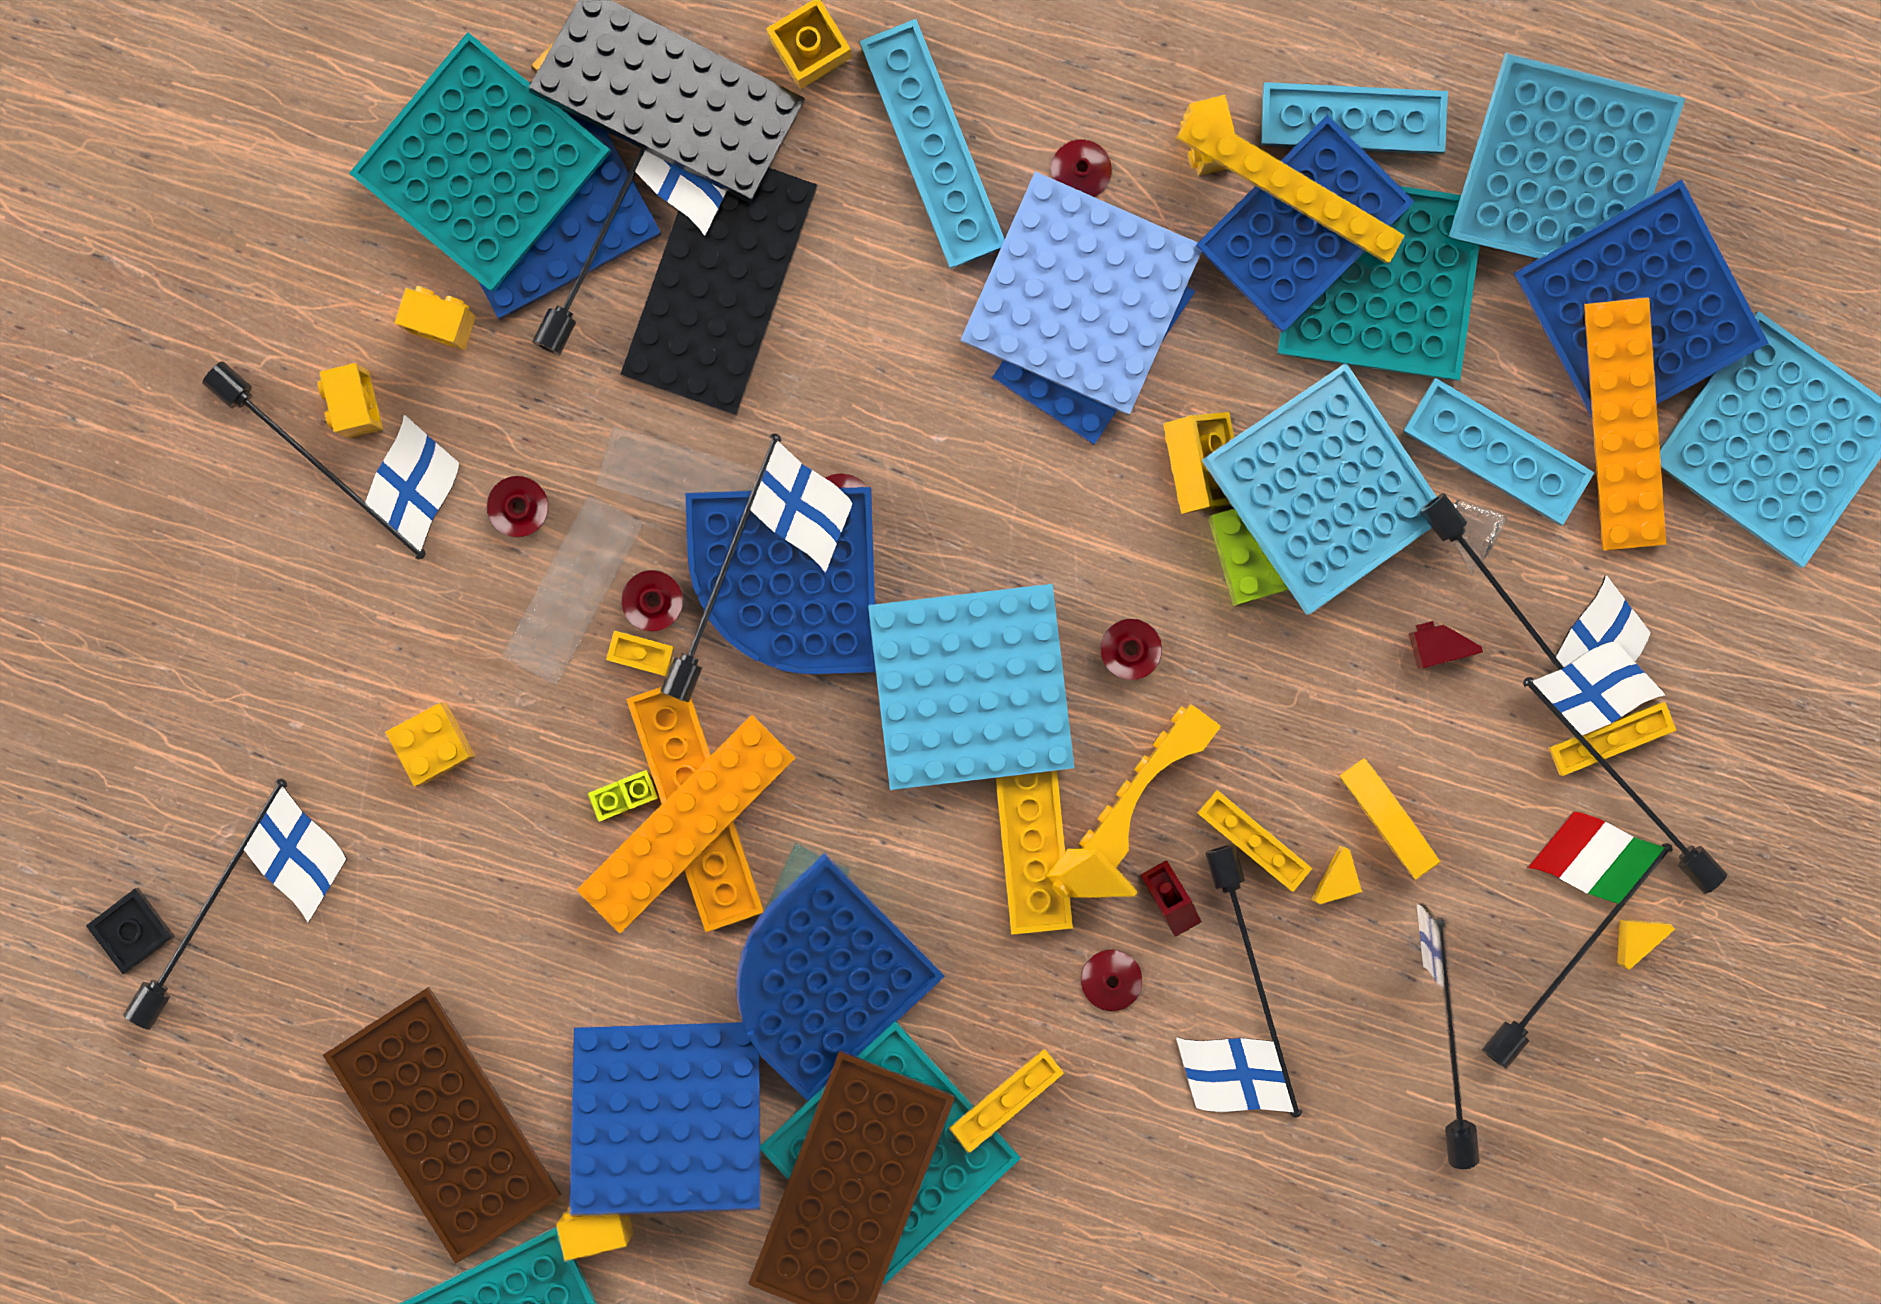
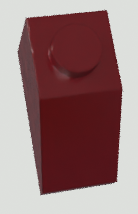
M1434 621L1415 625L1417 631L1408 633L1418 669L1483 653L1482 646L1446 625L1435 626Z
M1167 860L1140 874L1175 937L1202 923L1192 900Z

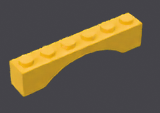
M1188 704L1186 708L1182 705L1178 708L1171 718V721L1174 722L1168 733L1162 730L1152 744L1156 749L1149 758L1144 755L1134 768L1138 773L1131 782L1128 780L1123 782L1116 792V795L1119 797L1113 807L1107 804L1097 818L1101 823L1094 832L1089 829L1080 840L1081 849H1099L1115 868L1119 865L1129 851L1128 835L1131 816L1136 802L1146 785L1158 772L1172 762L1187 755L1203 751L1221 727L1192 704Z

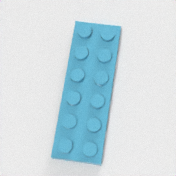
M1264 82L1260 146L1295 147L1328 115L1364 151L1443 155L1446 146L1448 91Z
M1437 378L1433 379L1402 431L1560 526L1564 525L1594 474L1590 469Z

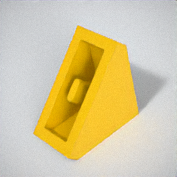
M1339 845L1311 897V900L1318 904L1362 892L1351 852L1343 846Z
M1619 919L1617 963L1621 968L1630 970L1672 933L1675 928L1671 924L1664 922Z

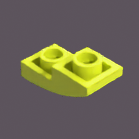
M647 770L587 793L598 822L658 799Z

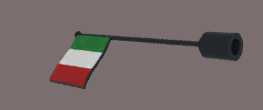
M1572 812L1527 868L1551 874L1586 894L1616 903L1617 905L1520 1023L1513 1021L1511 1024L1505 1021L1482 1048V1051L1495 1063L1506 1070L1529 1043V1039L1526 1037L1528 1031L1524 1027L1668 852L1672 853L1673 847L1671 844L1656 845L1635 838L1600 818L1581 812Z

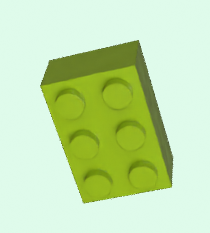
M1235 509L1208 517L1233 606L1289 590Z

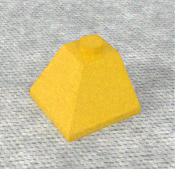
M1068 849L1046 875L1053 883L1052 888L1064 898L1135 897L1138 893L1099 849Z

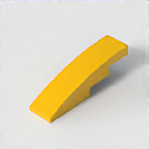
M1365 758L1339 775L1342 782L1359 802L1361 809L1378 829V833L1415 881L1441 863L1415 824Z

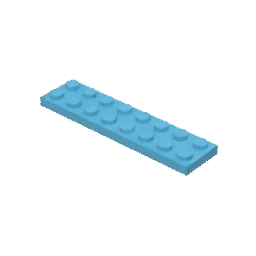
M917 19L859 41L950 270L999 251L1005 240Z

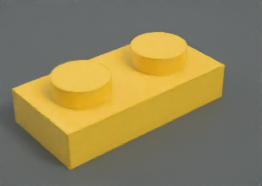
M614 630L606 660L666 676L675 647Z

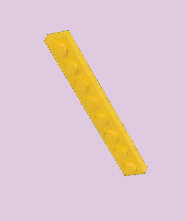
M1194 109L1190 111L1176 136V139L1385 263H1390L1405 236Z

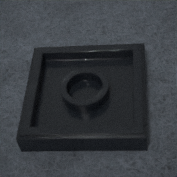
M134 888L86 925L122 974L128 973L175 937L139 888Z

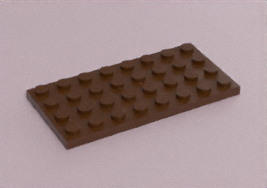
M430 987L422 990L323 1054V1057L455 1264L562 1195Z
M840 1050L748 1285L796 1304H875L954 1102L955 1095Z

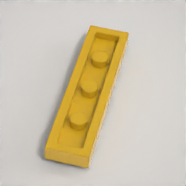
M1660 702L1582 736L1604 759H1607L1677 730L1666 702ZM1576 737L1548 747L1560 776L1598 762Z
M1218 790L1214 791L1197 812L1200 817L1291 892L1295 891L1313 869Z
M1042 1049L952 1124L949 1130L964 1149L970 1153L1062 1076L1064 1072L1049 1053Z

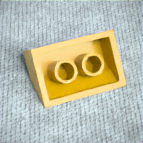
M1230 413L1191 415L1163 423L1165 441L1168 446L1171 470L1175 480L1177 500L1180 505L1181 514L1232 505L1202 461V459L1234 438Z

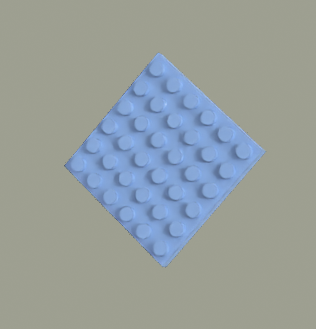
M1035 171L960 342L1119 412L1130 415L1202 251L1196 246L1197 242Z

